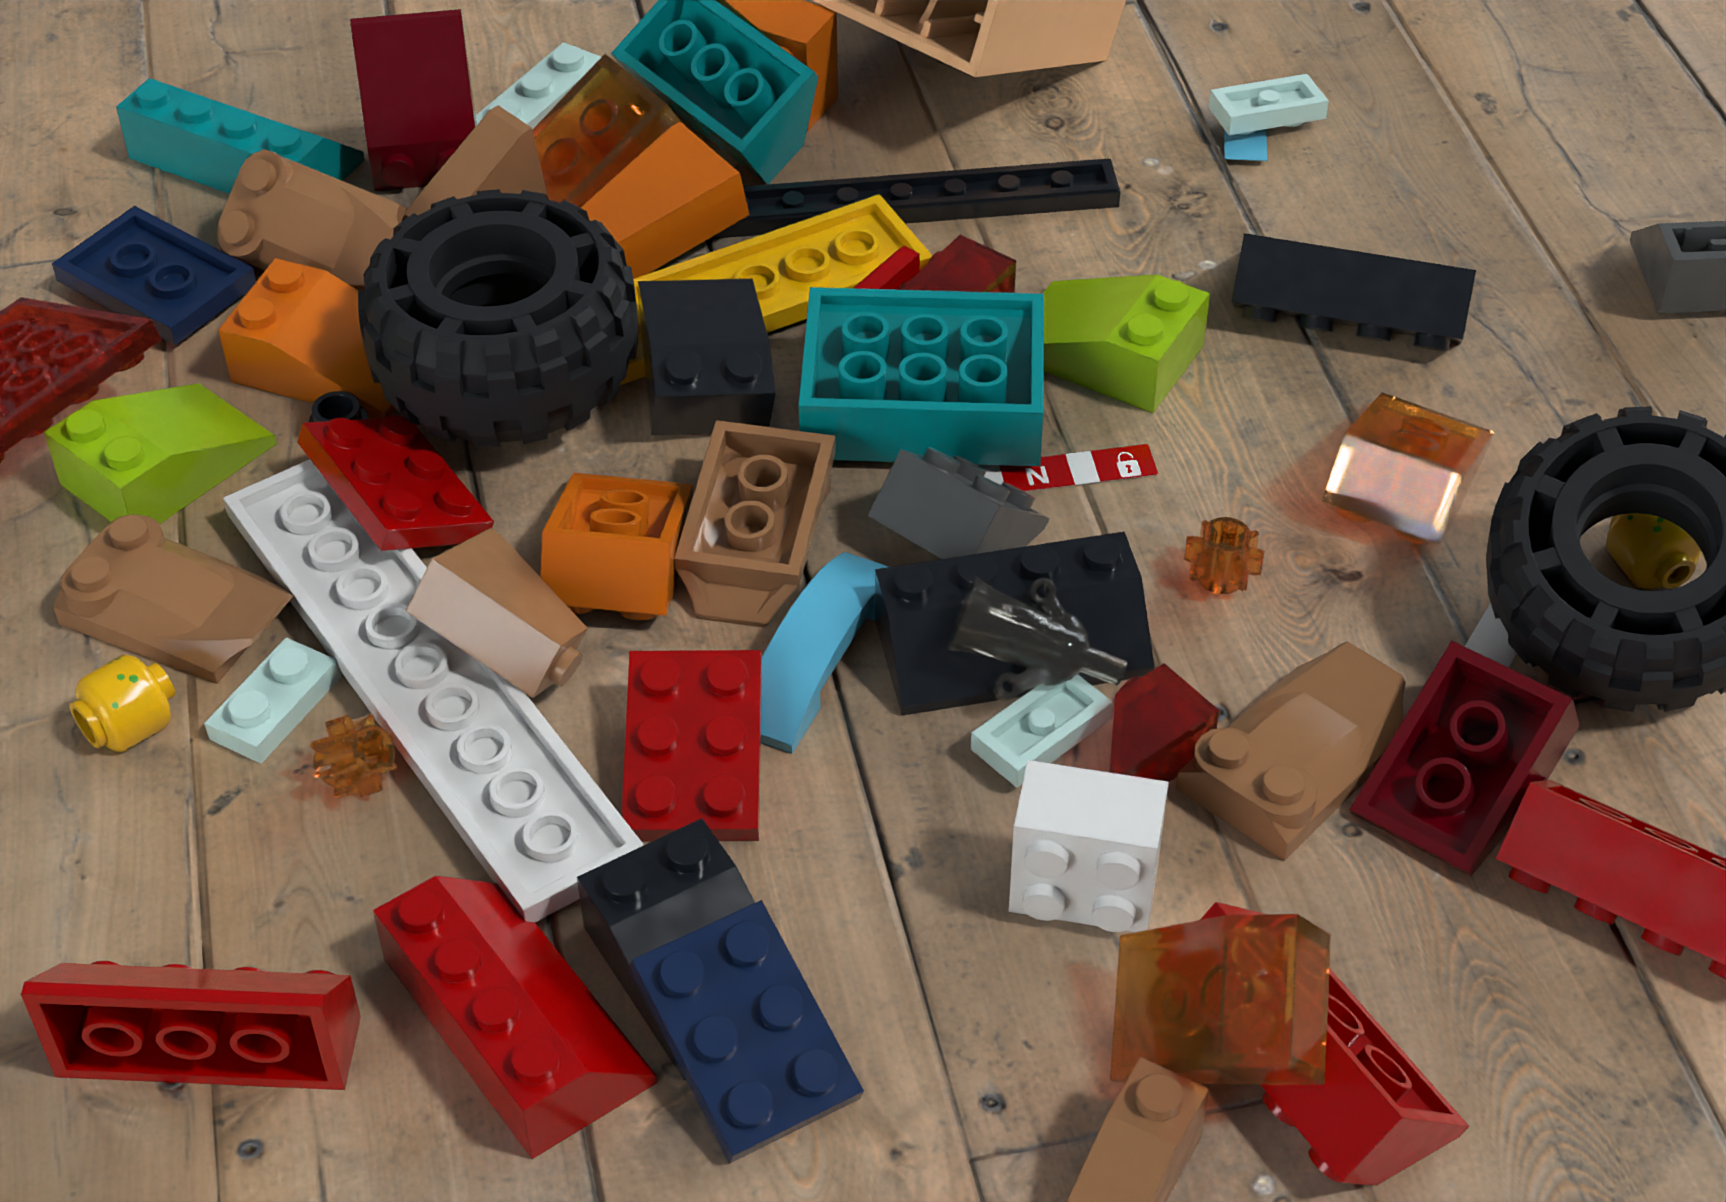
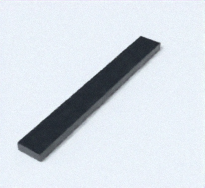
M1109 158L743 186L750 215L709 239L762 235L879 194L901 220L908 224L1119 207L1120 188L1112 161Z

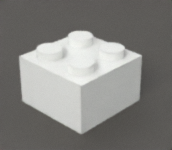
M1027 760L1013 830L1009 912L1029 915L1032 918L1043 921L1056 919L1093 925L1110 932L1130 931L1147 934L1158 869L1169 782Z

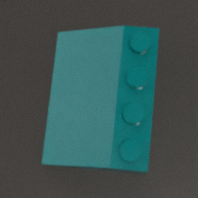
M810 287L798 406L799 431L834 435L836 444L834 460L895 462L901 449L924 455L927 447H930L951 458L957 455L974 464L1040 466L1044 414V294Z

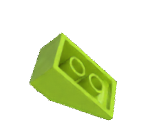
M1158 274L1052 281L1042 293L1044 294V372L1151 413L1155 412L1204 346L1210 293L1177 280H1172Z
M200 383L93 400L43 432L61 486L110 522L125 515H142L154 519L159 525L277 444L276 436Z

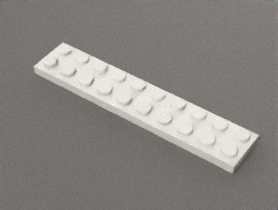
M310 459L223 497L228 517L276 583L294 595L290 600L294 608L329 656L337 660L339 670L490 878L500 886L525 921L537 922L580 899L577 883L578 876L644 845L523 691L406 612L427 567L412 548L380 551Z

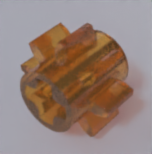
M1219 517L1209 522L1206 520L1202 521L1200 537L1187 536L1184 560L1191 563L1189 579L1191 581L1199 580L1206 590L1216 594H1230L1237 590H1247L1249 575H1261L1265 551L1257 548L1259 532L1257 530L1250 531L1245 523L1231 517Z
M346 714L326 721L325 726L329 736L313 741L310 744V747L314 750L315 778H320L326 784L334 786L333 791L336 798L354 793L363 797L382 791V782L378 775L397 769V765L393 762L395 756L392 741L394 739L393 735L374 725V715L372 714L351 719Z

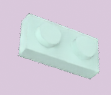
M1308 74L1210 90L1209 99L1210 111L1228 135H1249L1258 130L1281 126L1296 127L1305 122L1326 119L1329 100Z
M285 638L204 723L209 740L262 764L342 677L337 660L289 638Z
M1066 665L971 732V750L1018 788L1023 784L1027 760L1051 764L1111 720L1113 701Z

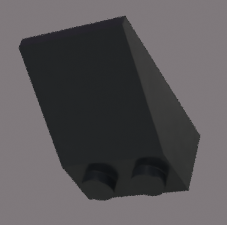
M753 279L638 281L637 290L651 435L712 433L716 420L770 427L776 395L770 342Z
M702 818L577 877L584 929L684 1081L686 1078L630 971L631 960L755 903L737 866Z

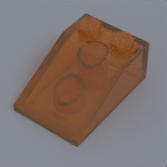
M606 54L592 66L532 129L549 200L558 203L565 200L581 208L667 129L681 122L663 100Z
M1381 392L1345 432L1322 502L1336 506V512L1349 520L1360 523H1369L1371 520L1394 527V533L1406 541L1416 544H1428L1432 541L1440 544L1452 526L1491 443L1494 431Z
M1298 914L1225 915L1120 935L1110 1080L1117 1083H1125L1137 1061L1142 1057L1201 1084L1324 1085L1331 934Z

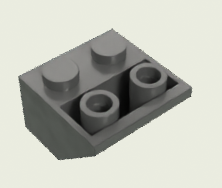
M1726 221L1658 223L1631 233L1629 241L1658 313L1726 310Z
M927 447L924 455L900 450L867 515L941 559L1025 547L1045 529L1050 519L1031 508L1035 498L1030 494L1005 482H1002L1000 485L984 477L986 470L957 455L951 458L930 447Z

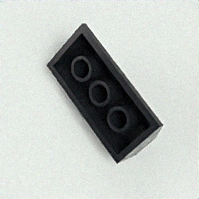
M1244 233L1231 302L1234 307L1244 308L1242 318L1276 323L1277 314L1300 317L1299 327L1305 329L1333 332L1335 323L1356 326V336L1360 338L1390 342L1392 333L1415 336L1413 346L1437 351H1448L1450 342L1461 344L1463 341L1476 270Z
M1125 531L875 569V623L902 716L1022 697L1066 665L1091 685L1154 676L1155 667L1142 576Z

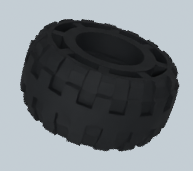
M500 189L477 191V195L460 199H456L453 196L430 205V210L420 215L414 213L395 226L391 240L385 238L379 242L370 257V264L363 274L365 289L358 292L360 330L374 383H381L385 399L411 424L426 425L429 434L455 442L457 438L472 440L474 446L500 447V443L523 441L524 445L548 439L549 433L565 428L567 431L590 419V410L596 406L600 408L606 406L618 392L620 383L627 376L629 360L635 359L638 345V316L632 269L626 264L624 250L602 222L589 220L586 210L565 200L561 203L549 200L548 195L525 190H522L521 194L501 193Z
M1652 406L1624 407L1619 409L1617 417L1604 420L1597 413L1564 425L1561 436L1557 439L1549 437L1544 443L1539 441L1520 460L1518 469L1509 483L1505 482L1492 515L1486 552L1488 595L1495 619L1500 618L1508 633L1509 645L1525 664L1530 663L1532 667L1539 666L1549 674V684L1574 698L1583 692L1605 700L1603 708L1634 712L1636 705L1657 704L1658 709H1663L1665 712L1694 706L1698 697L1708 693L1713 694L1718 691L1720 694L1726 692V435L1723 437L1706 428L1708 420L1704 417L1679 410L1677 419L1653 416ZM1621 514H1649L1666 519L1687 532L1702 551L1707 567L1705 572L1695 580L1678 588L1664 591L1635 590L1611 581L1596 570L1580 546V537L1589 528L1604 519Z

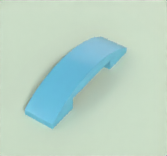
M844 552L829 561L796 599L762 656V744L793 754L821 709V689L865 619L868 618L875 621V569L889 566Z

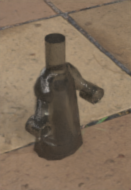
M977 576L974 577L958 613L947 648L948 650L968 652L1027 668L1026 671L1018 675L1008 672L997 678L993 689L997 699L1010 701L1019 694L1040 684L1055 686L1067 682L1080 672L1116 686L1119 685L1125 673L1127 661L1089 646L1088 633L1083 624L1074 615L1066 613L1056 596V587L1051 580L1040 578L1034 581L1027 595L1030 604L1035 607H1043L1047 613L1046 615L996 590ZM1037 588L1045 590V598L1037 595ZM1004 681L1011 684V692L1003 690L1002 684Z

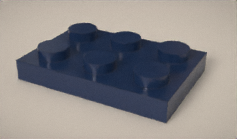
M135 205L52 263L58 282L175 346L248 292L256 283L253 267Z
M762 900L631 960L630 971L729 1164L861 1098L864 1090Z

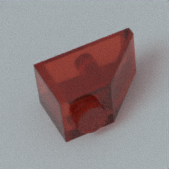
M1165 663L1143 677L1131 678L1115 694L1108 772L1167 782L1172 781L1178 777V772L1194 758L1195 744L1201 735L1212 729H1217L1219 709Z

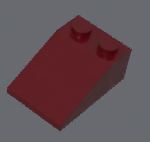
M461 9L350 19L365 136L375 191L425 187L477 126Z
M1451 640L1350 807L1351 814L1472 876L1509 830L1529 783L1548 780L1579 728L1580 724L1573 699Z

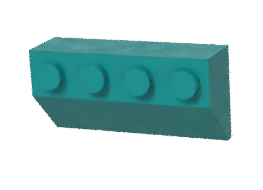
M658 0L611 52L642 89L766 184H769L804 145L818 76L809 67L716 0Z
M148 78L116 106L130 159L230 194L245 160L263 149L275 152L287 159L341 181L365 160L364 153L361 150Z

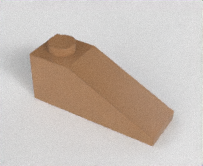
M1140 1057L1108 1111L1067 1202H1166L1201 1139L1209 1088Z

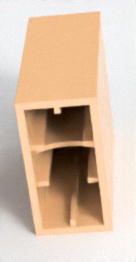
M812 0L973 77L1107 61L1126 0Z

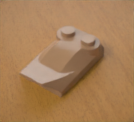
M263 149L248 157L240 168L219 219L217 239L221 246V251L263 270H266L273 260L277 258L326 270L353 288L361 291L365 289L363 274L370 264V257L379 242L385 238L391 240L393 228L401 223L407 208L287 159L275 152Z
M716 420L674 557L675 569L687 588L695 614L699 618L763 628L769 624L779 607L799 586L822 502L831 491L830 472L836 453L834 435Z
M125 515L107 525L66 569L61 577V587L53 608L59 625L218 684L244 651L256 642L294 595L287 592L286 589L277 583L164 538L159 523L148 516Z
M1348 641L1341 643L1327 653L1296 667L1227 728L1212 729L1201 735L1195 744L1194 758L1178 772L1176 789L1285 861L1369 778L1403 721V694L1406 682L1402 674Z

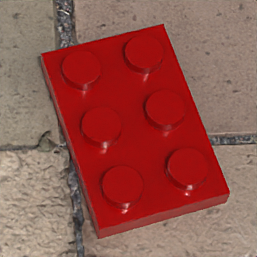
M389 415L381 419L362 420L335 418L330 421L304 422L302 424L297 443L380 551L461 544L493 528L494 520L416 425L411 424L405 417Z
M761 650L629 651L622 817L641 842H652L701 818L718 841H759L762 706Z

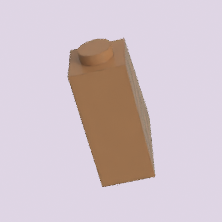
M499 105L489 110L407 208L404 218L406 219L414 213L420 215L430 210V205L453 196L456 199L477 195V191L500 189L501 193L521 194L522 190L547 195L532 128Z
M492 528L432 558L406 609V612L532 698L554 683L560 687L563 686L574 674L583 657V654L576 649L588 628L503 536Z

